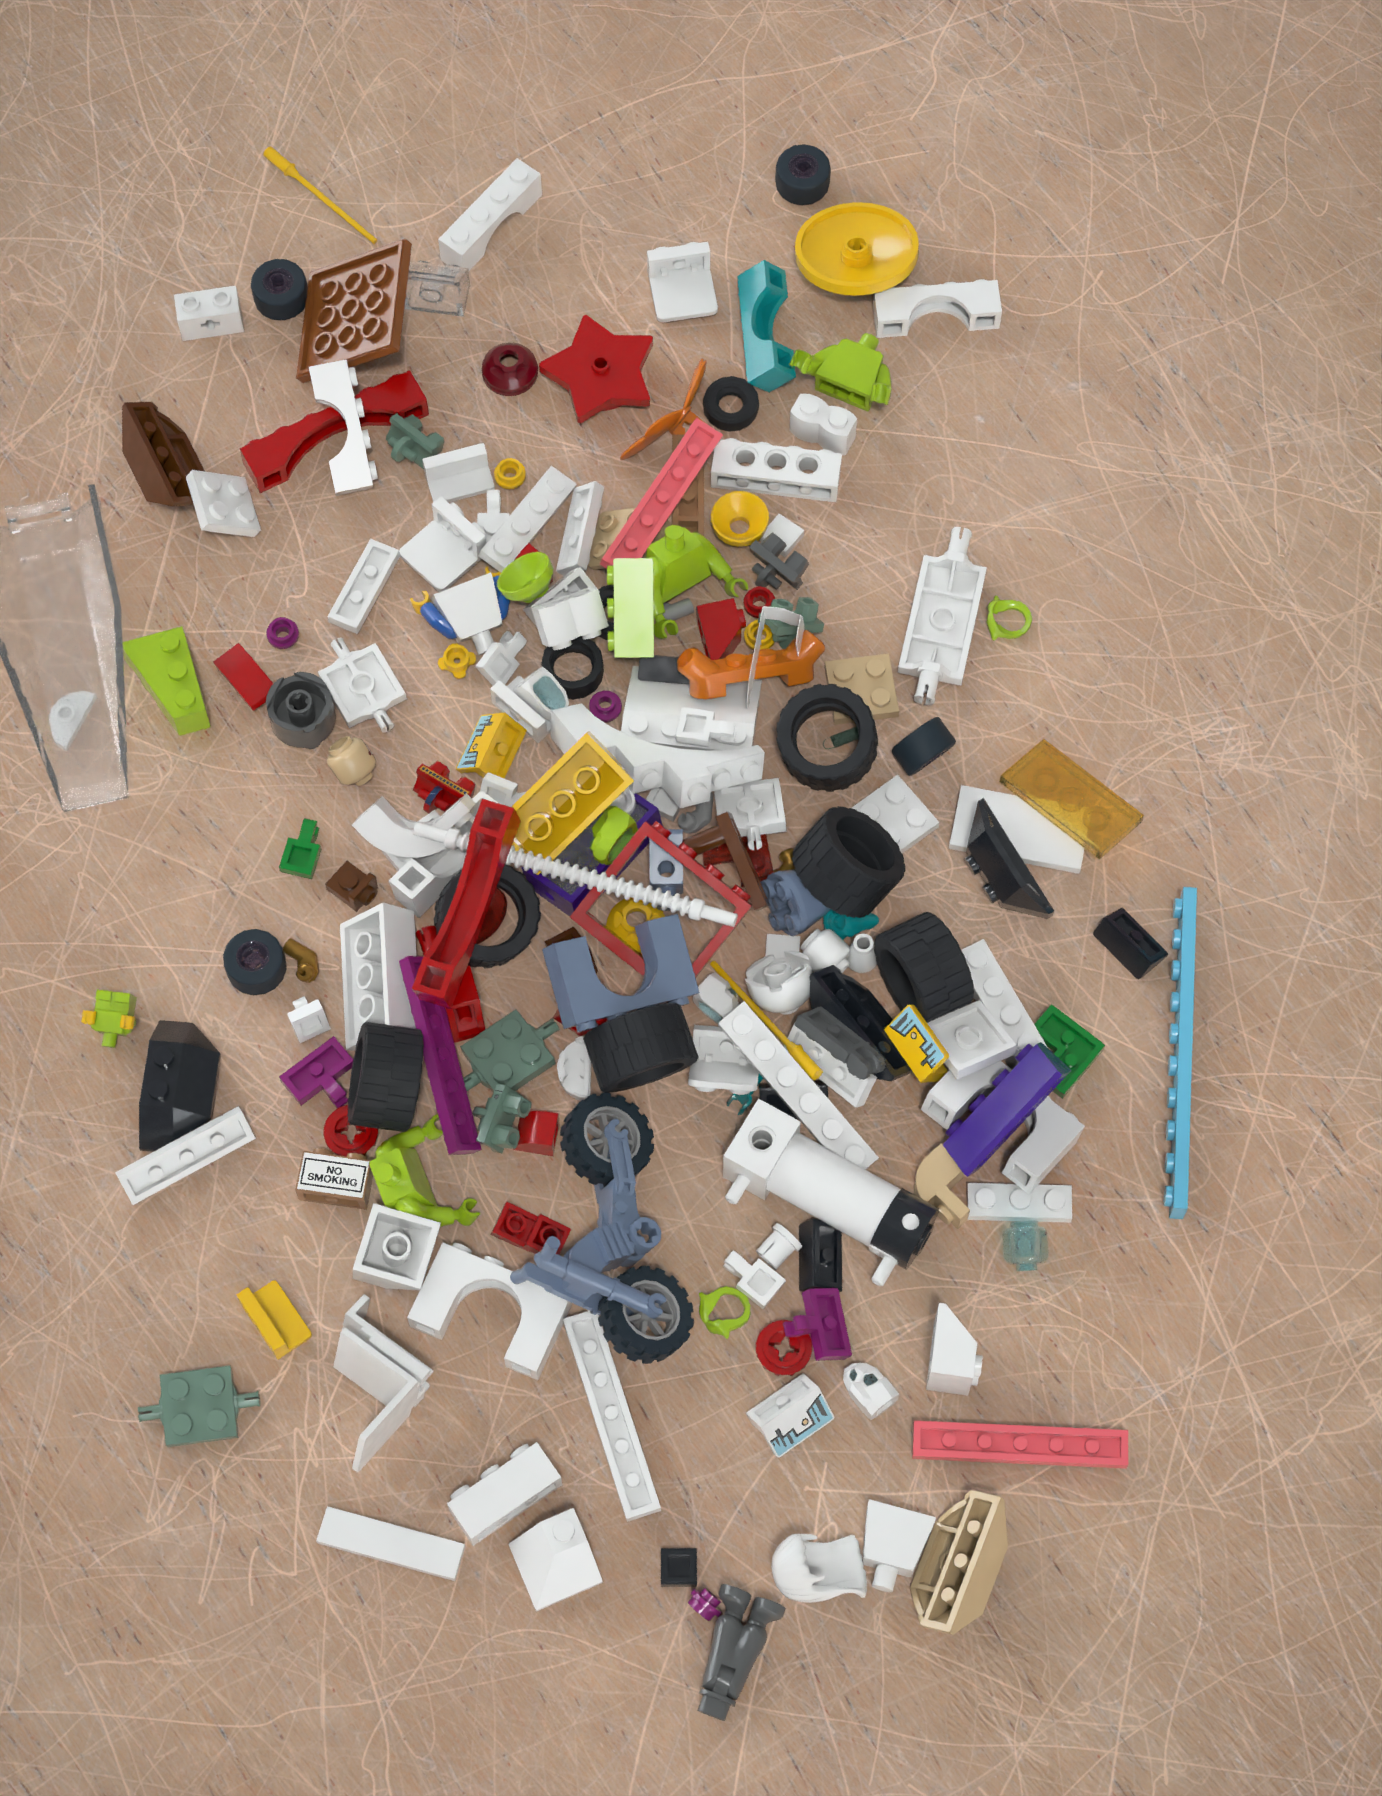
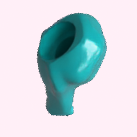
M831 909L823 917L824 930L830 929L834 931L842 940L846 937H853L861 931L872 929L879 923L878 916L873 913L862 918H852L840 915Z

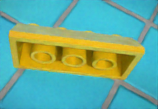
M588 731L511 806L515 809L521 820L512 845L516 851L523 848L526 854L529 851H532L534 856L541 853L543 859L550 856L553 861L634 782L633 778L606 747Z

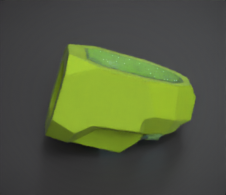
M609 806L591 828L593 838L590 841V849L594 859L601 864L611 865L638 831L634 819L617 806Z

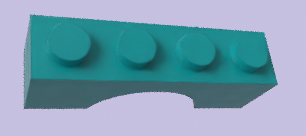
M763 260L738 275L737 278L747 383L770 393L796 378L795 366L789 365L794 351L775 342L773 338L775 316L782 303L788 298L786 272Z

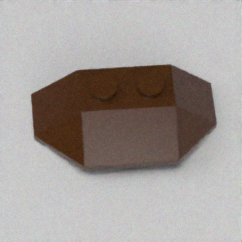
M125 402L122 406V452L146 501L167 506L194 505L186 476L191 470L204 472L205 470L186 433L169 417L157 411L158 407L153 402Z

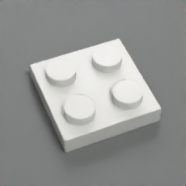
M191 470L186 476L201 531L255 537L261 531L245 477Z
M896 775L852 807L868 815L887 830L898 844L902 854L939 828V821L899 775Z
M980 1000L927 1023L948 1052L949 1058L944 1064L957 1080L1016 1054L1017 1045Z

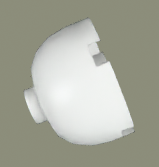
M786 951L784 952L785 958L776 960L774 954H771L754 962L747 969V979L745 978L747 988L752 1000L765 1011L787 1015L797 1011L810 997L809 976L813 972L808 956L801 952Z

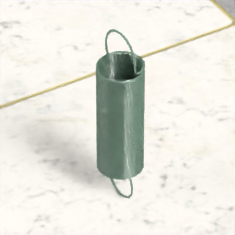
M857 726L832 735L830 737L834 745L832 748L858 740Z

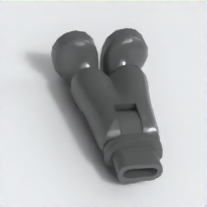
M721 1584L718 1595L725 1605L726 1611L715 1622L710 1654L701 1686L705 1689H700L699 1691L702 1699L697 1711L725 1721L730 1706L735 1707L736 1701L734 1700L738 1699L755 1661L766 1644L768 1636L765 1630L766 1625L783 1618L786 1608L774 1601L755 1597L749 1620L743 1626L741 1621L751 1600V1594L737 1587Z

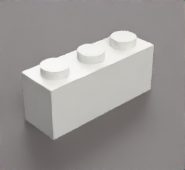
M537 1442L530 1447L528 1444L522 1445L510 1455V1461L501 1467L498 1464L491 1466L481 1474L482 1480L472 1487L464 1485L450 1496L452 1500L447 1503L449 1511L473 1546L562 1486L561 1476Z

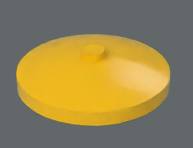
M844 203L821 210L802 225L795 240L796 263L804 277L821 289L842 295H869L896 286L913 271L919 255L918 235L910 221L891 208L873 203Z

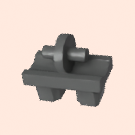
M773 532L761 543L755 540L749 547L754 551L753 555L766 565L764 568L759 563H756L752 568V571L759 575L755 582L756 586L767 587L770 584L777 590L782 584L775 577L777 574L798 590L803 584L800 577L804 574L809 562L797 551H794L785 563L782 562L778 556L787 545Z

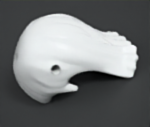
M792 1534L776 1548L772 1557V1574L777 1588L785 1597L805 1603L825 1601L845 1593H855L861 1598H865L867 1592L866 1571L863 1569L864 1564L860 1554L859 1542L855 1535L832 1542L817 1543L807 1541L817 1539L815 1535Z

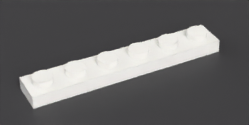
M745 1001L718 1023L723 1032L820 1145L865 1170L879 1158Z
M590 1311L564 1318L563 1323L625 1518L628 1522L661 1511V1506L608 1343L603 1335V1327L599 1326V1315H593Z

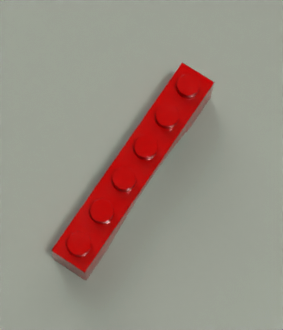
M410 370L402 374L392 375L387 381L374 387L364 388L359 394L354 395L355 399L361 398L365 417L359 418L361 427L391 426L389 422L390 417L396 413L403 419L412 414L418 419L429 415L427 398ZM328 407L318 413H310L292 425L282 426L264 438L254 439L240 448L243 465L259 493L288 481L298 463L316 445L335 434L348 430L346 422L338 411Z
M486 799L481 800L470 830L466 856L453 900L436 938L423 956L411 988L420 1000L452 1009L521 822L517 812L512 807Z

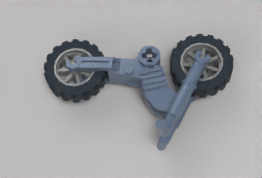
M602 1093L600 1096L592 1094L585 1100L580 1101L565 1117V1124L560 1130V1136H563L560 1146L561 1150L566 1152L565 1160L568 1165H573L576 1169L575 1173L581 1178L583 1176L588 1178V1182L595 1187L596 1199L599 1204L598 1228L592 1230L579 1240L563 1257L555 1254L560 1246L559 1239L554 1236L548 1237L541 1251L534 1255L537 1265L527 1262L523 1268L513 1271L510 1279L514 1284L530 1281L543 1287L553 1295L589 1310L593 1315H600L598 1322L599 1326L604 1328V1338L607 1342H612L614 1345L613 1349L617 1353L621 1354L623 1352L626 1354L627 1359L634 1362L642 1360L643 1364H651L654 1360L660 1362L677 1351L690 1337L688 1331L694 1325V1319L691 1318V1313L694 1310L692 1302L688 1303L686 1298L689 1296L684 1287L682 1289L677 1284L679 1281L672 1275L668 1277L664 1274L665 1271L659 1268L652 1270L650 1266H640L637 1270L635 1267H632L617 1278H611L602 1274L605 1271L617 1269L619 1266H634L661 1240L659 1225L650 1218L639 1216L635 1193V1177L650 1162L651 1158L649 1156L654 1151V1144H651V1140L654 1138L653 1130L648 1128L647 1124L649 1121L645 1114L641 1115L638 1112L640 1108L633 1102L631 1104L626 1102L625 1097L620 1095L613 1097L611 1093ZM598 1120L600 1129L590 1124L589 1121ZM587 1132L595 1138L589 1141ZM641 1229V1233L643 1235L649 1236V1240L647 1242H645L644 1237L637 1233L638 1230ZM656 1321L666 1322L664 1332ZM647 1326H649L655 1336L645 1335Z

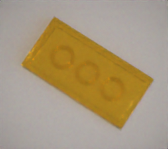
M1045 739L1040 741L1000 776L999 782L1099 860L1143 821L1144 815Z

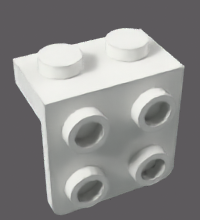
M690 242L682 246L658 247L647 251V272L656 317L659 322L664 323L704 317L717 313L718 305L710 271V248L708 242Z
M442 496L432 503L434 520L401 547L399 551L400 557L438 592L448 589L481 560L478 555L486 544V533L483 528L476 522H469L458 505L454 502L449 504Z
M694 1025L693 1042L698 1059L690 1066L688 1085L703 1092L727 1089L733 1094L745 1095L749 1094L750 1091H756L759 1072L723 1030L716 1026Z

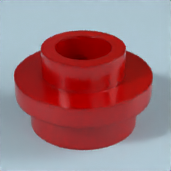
M754 587L744 597V609L750 616L759 618L763 606H755L754 603L762 601L765 603L764 606L771 607L775 596L765 587Z

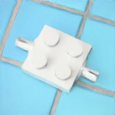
M337 638L338 643L336 640H333L331 647H333L339 658L332 665L318 671V675L327 685L332 700L347 726L351 728L367 719L375 718L383 733L387 732V727L390 731L394 724L391 722L386 711L407 698L405 691L378 646L374 643L362 650L350 652L343 638Z
M779 778L760 779L714 791L717 816L725 812L732 813L741 837L747 836L749 849L754 850V841L756 842L757 850L762 847V834L787 832Z

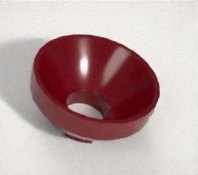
M508 342L494 346L488 351L482 362L483 381L491 391L499 395L516 396L525 393L535 384L538 377L536 358L527 347L518 343ZM512 354L518 358V362L511 367H506L500 363V359L504 355Z

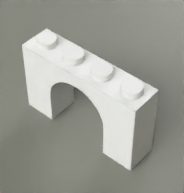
M999 1061L958 1080L949 1070L928 1092L921 1110L948 1130L982 1093L988 1097L996 1088L992 1082L1005 1068L1009 1072L1012 1069L1002 1061ZM1049 1096L1024 1121L1027 1127L1028 1138L1010 1156L1002 1174L1028 1194L1037 1187L1076 1144L1085 1127L1072 1113L1066 1112L1053 1102Z
M442 1242L407 1317L410 1327L442 1340L458 1305L467 1295L485 1288L504 1291L516 1300L522 1312L520 1324L504 1357L505 1366L538 1380L564 1324L563 1319L567 1317L572 1303L547 1292L543 1287L530 1281L514 1284L510 1279L513 1271L504 1268V1264L493 1257L485 1256L482 1259L472 1255V1251L462 1244L453 1243L450 1246Z

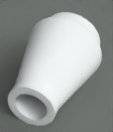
M857 935L849 946L850 952L847 960L850 962V965L848 967L855 972L866 973L877 965L874 953L875 946L870 935Z

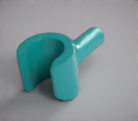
M760 1074L758 1076V1085L764 1079ZM750 1091L749 1094L745 1095L732 1094L727 1101V1106L733 1100H738L742 1104V1109L738 1115H742L752 1103L751 1095L754 1091Z

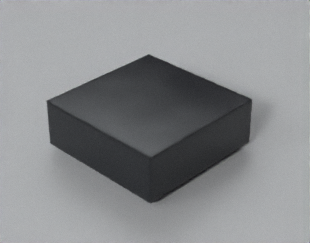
M661 1548V1587H697V1548Z

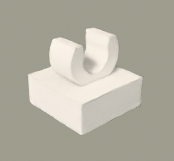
M304 996L292 1002L296 1010L287 1013L299 1043L331 1029L318 999L308 1004Z

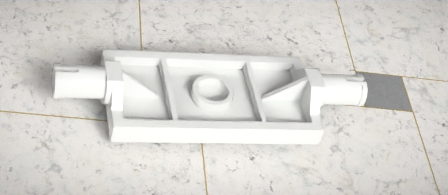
M961 527L952 528L948 551L944 555L939 557L924 555L898 666V673L919 677L916 694L914 695V701L919 704L923 702L924 693H927L925 705L929 706L935 703L938 681L962 685L987 567L977 566L969 561L967 551L972 532L967 528H964L961 539H959Z

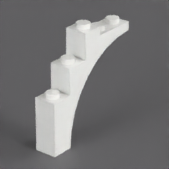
M582 703L552 710L550 737L560 750L565 754L585 733L590 731L633 778L634 782L628 786L633 794L663 787L678 807L684 808L710 801V793L713 791L762 779L765 752L759 745L711 751L674 748L637 739L616 730L595 717Z

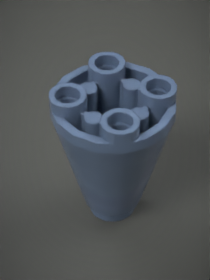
M795 869L772 873L768 875L766 880L761 881L770 903L769 909L771 913H769V922L775 931L783 930L790 936L801 934L831 910L811 895L808 889L801 883Z

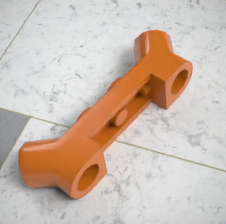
M804 630L799 656H797L796 637L786 649L759 650L754 679L779 676L788 686L808 683L814 679V663L825 651V645L809 630ZM692 647L684 650L679 656L677 669L689 679V693L692 697L698 699L726 696V684L749 680L753 654H730L724 659L711 660L697 648Z

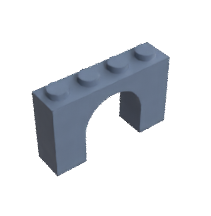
M678 914L646 921L635 926L645 964V974L640 988L632 996L615 994L600 982L593 966L586 936L554 943L542 949L563 1028L567 1029L576 1026L577 1032H582L597 1027L596 1021L606 1018L609 1021L650 1006L666 1003H677L681 1006L689 1004L688 997L700 992Z

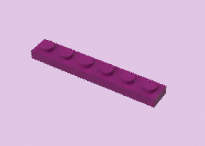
M407 956L399 960L416 1029H420L423 1034V1057L448 1155L474 1154L482 1149L480 1143L476 1141L478 1134L445 1007L420 1000L411 988L423 956Z

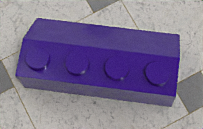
M1042 1042L1034 1047L1030 1043L1026 1045L1015 1057L1019 1062L1011 1072L1005 1068L992 1082L996 1088L988 1097L982 1093L968 1108L973 1113L964 1122L958 1119L945 1132L949 1138L943 1146L967 1177L978 1171L1072 1071Z

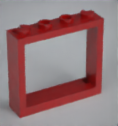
M645 821L605 871L607 877H610L612 874L617 876L644 840L649 837L737 907L733 912L738 914L735 926L723 925L692 964L696 978L753 907L748 902L751 896L737 884L731 888L721 879L725 875L712 864L708 863L704 867L695 860L698 853L687 844L682 842L678 846L668 837L671 835V832L659 822L655 821L651 825ZM593 887L571 914L570 918L644 977L645 964L642 954L588 912L605 891L603 889L601 892H598L597 887Z

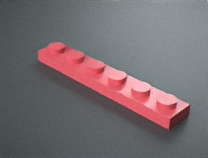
M698 418L694 420L601 559V566L607 569V565H613V559L643 558L647 548L653 543L723 436L722 433Z
M914 1421L912 1459L1127 1469L1128 1430Z

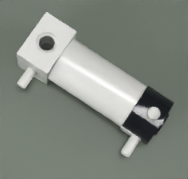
M758 1098L723 1156V1178L733 1183L725 1196L726 1200L731 1204H737L745 1190L765 1200L771 1192L868 1246L870 1252L883 1258L871 1278L872 1282L878 1286L885 1284L895 1265L907 1270L927 1243L933 1231L939 1208L903 1188L899 1189L800 1134V1121Z

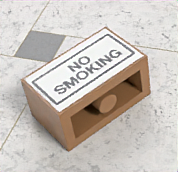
M315 1148L313 1152L303 1151L295 1188L299 1200L367 1210L373 1181V1173L369 1165L371 1160H367L366 1156L357 1153H348L347 1157L333 1155L332 1151L322 1148Z

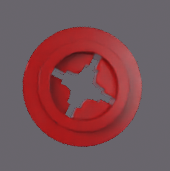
M348 1105L334 1110L327 1118L323 1129L327 1147L338 1156L347 1157L348 1153H357L365 1156L367 1151L375 1146L379 1129L355 1126L356 1131L362 1132L356 1134L352 1144H350L347 1135L341 1134L348 1131L350 1125L348 1122Z
M778 1320L768 1324L760 1332L756 1342L757 1358L764 1369L769 1370L776 1376H793L796 1372L804 1369L812 1355V1341L809 1334L788 1337L789 1348L794 1349L795 1352L787 1353L785 1358L783 1357V1361H779V1350L774 1349V1346L781 1345L782 1341L785 1340L783 1323L792 1321Z

